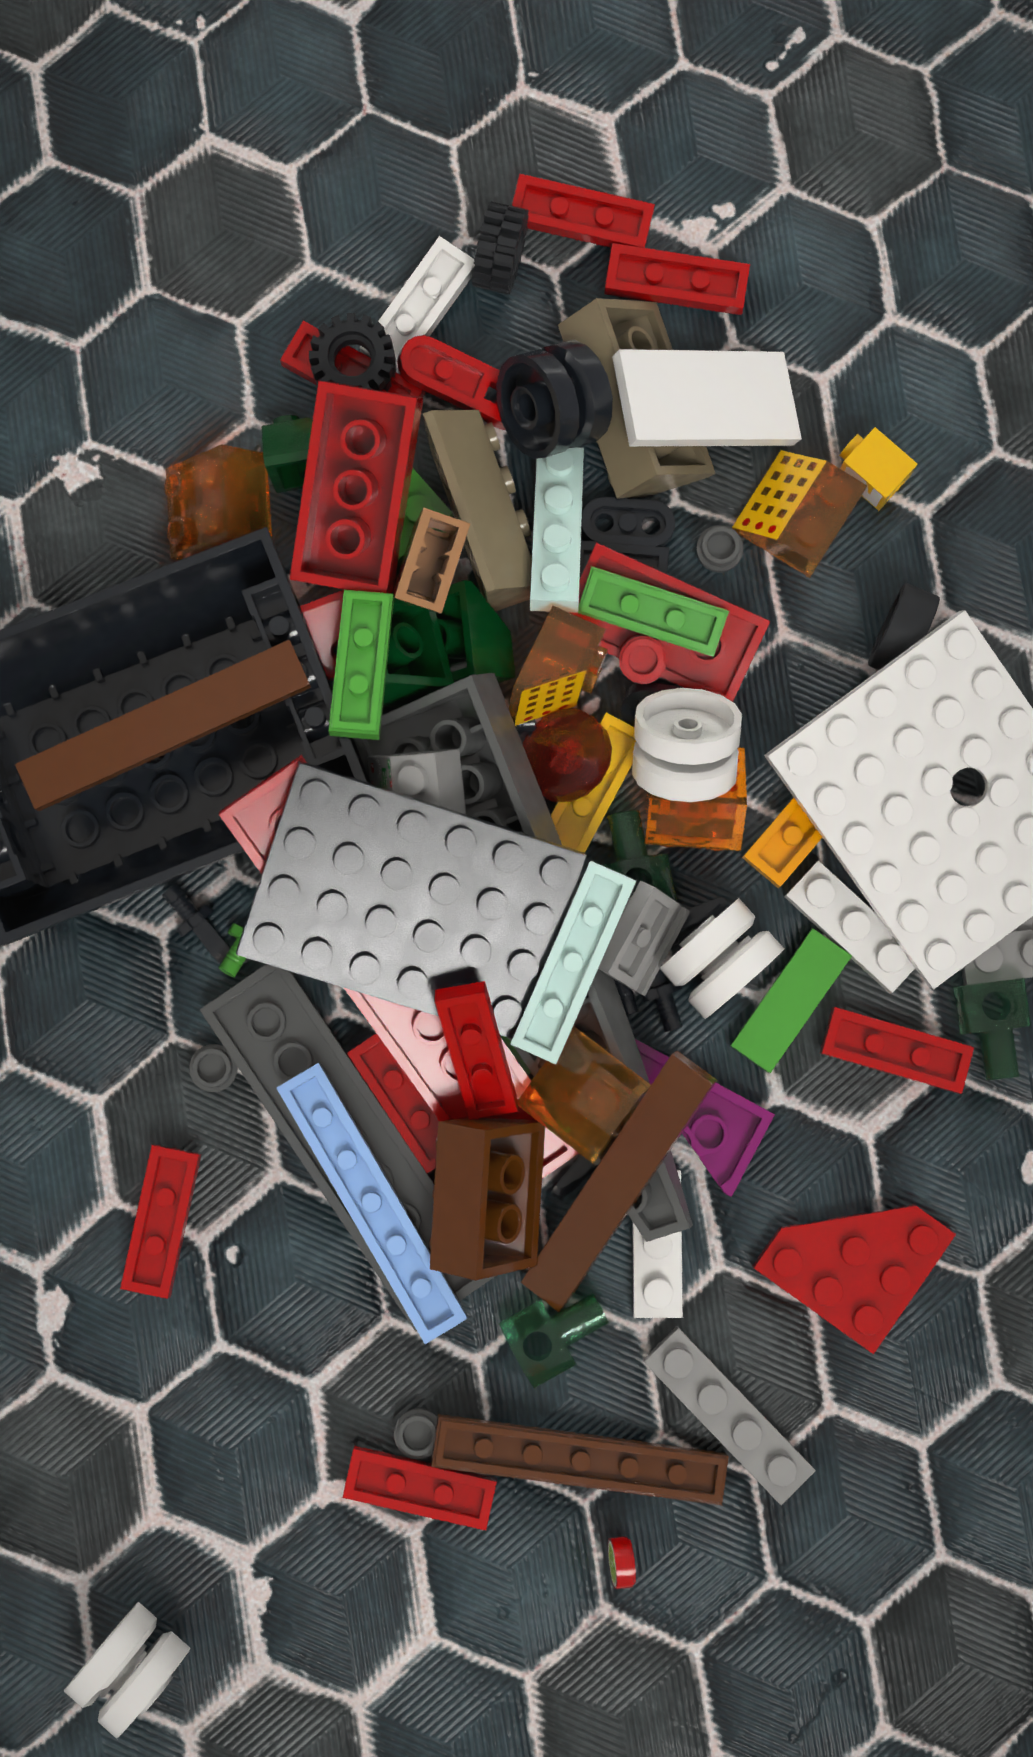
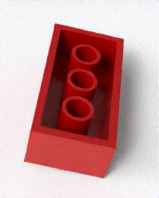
M318 381L289 580L345 590L389 594L393 592L424 398L328 381Z

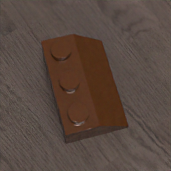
M469 1117L438 1121L432 1234L430 1237L431 1270L477 1281L537 1266L546 1121L506 1118H478L469 1120Z

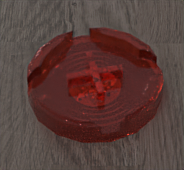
M577 708L559 709L544 716L536 723L538 728L531 737L526 736L523 747L542 795L550 801L572 802L588 795L601 783L610 766L612 745L607 730L595 717Z

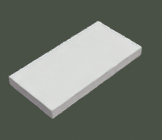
M619 349L612 356L629 447L794 446L802 439L784 352Z

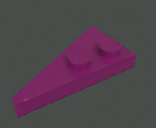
M635 1039L651 1086L669 1057ZM715 1083L682 1132V1135L722 1192L732 1197L775 1114Z

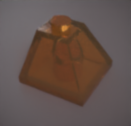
M573 1026L557 1064L546 1060L518 1099V1106L594 1164L651 1085Z

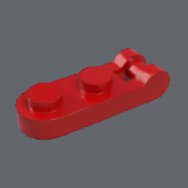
M415 336L405 343L397 359L398 370L403 379L461 409L479 410L485 422H492L495 428L505 430L501 421L497 400L493 403L484 398L488 387L497 391L496 383L500 370L429 336Z

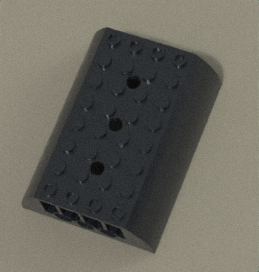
M267 527L0 630V946L8 945L245 852L219 816V811L300 755H303L308 764L369 783L353 739L329 735L333 688L326 676L300 604ZM287 640H290L312 688L255 713L253 723L245 729H236L228 725L166 753L164 758L158 763H144L41 811L34 809L15 766L16 763Z

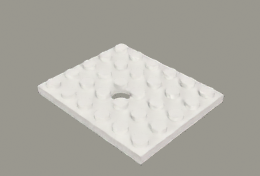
M962 610L958 611L764 755L898 945L905 952L925 983L932 989L938 987L1033 916V708L967 612ZM964 768L977 770L985 782V790L981 799L969 806L958 804L950 793L953 785L952 777Z

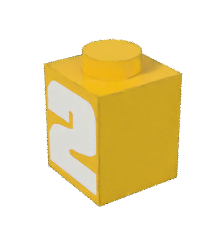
M874 427L865 438L857 434L843 449L839 456L844 461L837 475L879 511L910 478L918 464Z

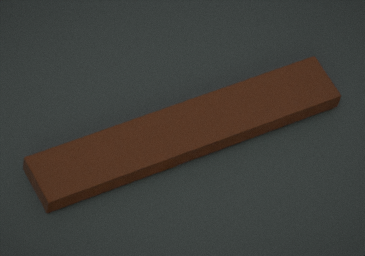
M287 640L20 761L15 766L34 809L41 811L312 687L290 640Z
M679 1051L671 1054L538 1255L537 1266L531 1267L522 1279L521 1283L558 1312L566 1306L717 1082V1079Z
M438 1414L431 1466L722 1505L729 1456L722 1452Z

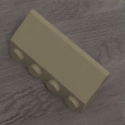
M596 298L558 324L563 342L576 340L587 345L600 359L608 375L613 396L612 419L608 431L596 442L599 445L608 471V479L614 489L616 498L649 497L715 474L706 446L629 447L612 356L619 349L673 350L657 302Z
M431 410L423 413L427 442L453 516L456 519L470 523L464 547L481 594L494 611L530 600L532 554L530 555L525 538L531 536V531L524 510L519 509L515 511L509 494L515 493L516 489L508 466L499 468L494 451L500 450V444L492 422L484 424L479 410Z

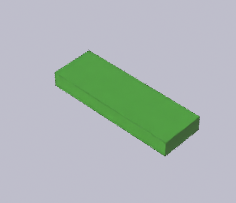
M591 566L578 606L579 614L714 657L729 613L727 609Z
M344 590L328 730L330 736L380 739L394 605L393 594Z
M812 928L729 1046L767 1073H771L852 955Z

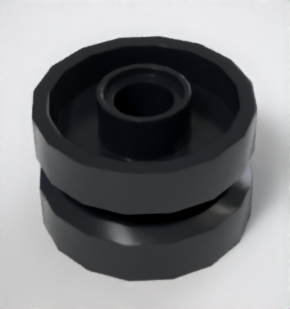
M576 340L564 341L543 347L542 349L511 356L501 366L496 383L497 405L502 424L510 440L522 453L534 459L549 457L565 452L568 448L580 447L596 442L608 431L612 419V391L608 375L600 359L587 345Z

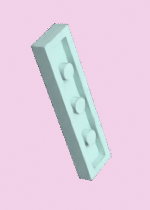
M568 448L565 452L545 458H538L536 462L530 611L578 613L584 448Z
M593 861L589 862L511 1041V1045L557 1064L637 880Z

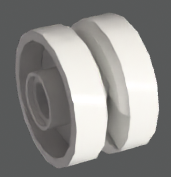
M676 688L661 690L646 696L637 705L635 714L634 738L636 742L633 751L632 775L637 784L650 794L671 801L697 802L711 800L727 793L736 783L739 755L737 748L740 743L742 713L736 704L720 694L703 689Z
M740 898L717 918L713 915L710 916L679 944L682 948L659 968L674 986H683L700 971L704 973L701 976L703 981L690 993L688 1000L704 1019L740 991L784 950L769 931L759 932L752 938L747 936L740 943L736 941L753 925L755 915Z
M139 1602L128 1612L64 1689V1692L82 1708L92 1705L99 1695L104 1698L111 1689L114 1690L99 1710L98 1722L116 1739L139 1714L143 1715L172 1680V1673L191 1649L177 1635L170 1631L162 1634L147 1652L144 1651L147 1647L144 1643L156 1628L157 1618Z

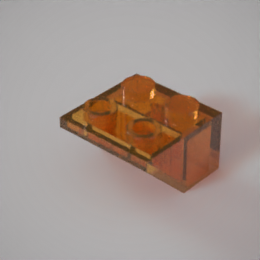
M221 444L165 469L166 479L164 488L167 495L169 522L167 536L170 541L171 560H182L264 527H267L272 537L269 480L264 464L263 452Z

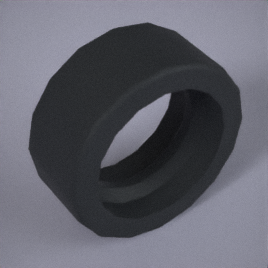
M905 583L898 592L871 651L868 666L880 670L925 637L937 612L940 597Z

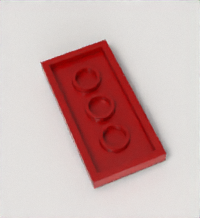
M596 542L579 579V603L591 566L729 611L714 657L663 640H657L663 645L667 655V665L660 677L684 688L703 689L720 694L733 702L770 621ZM564 612L557 631L619 658L621 647L628 639L636 635H644L573 612Z

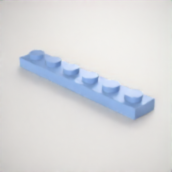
M321 1063L315 1064L278 1086L279 1094L424 1344L468 1319L465 1310L444 1274L430 1269V1250Z

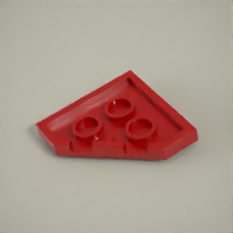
M909 1205L872 1213H861L824 1221L779 1227L752 1267L874 1354L956 1234L916 1205Z

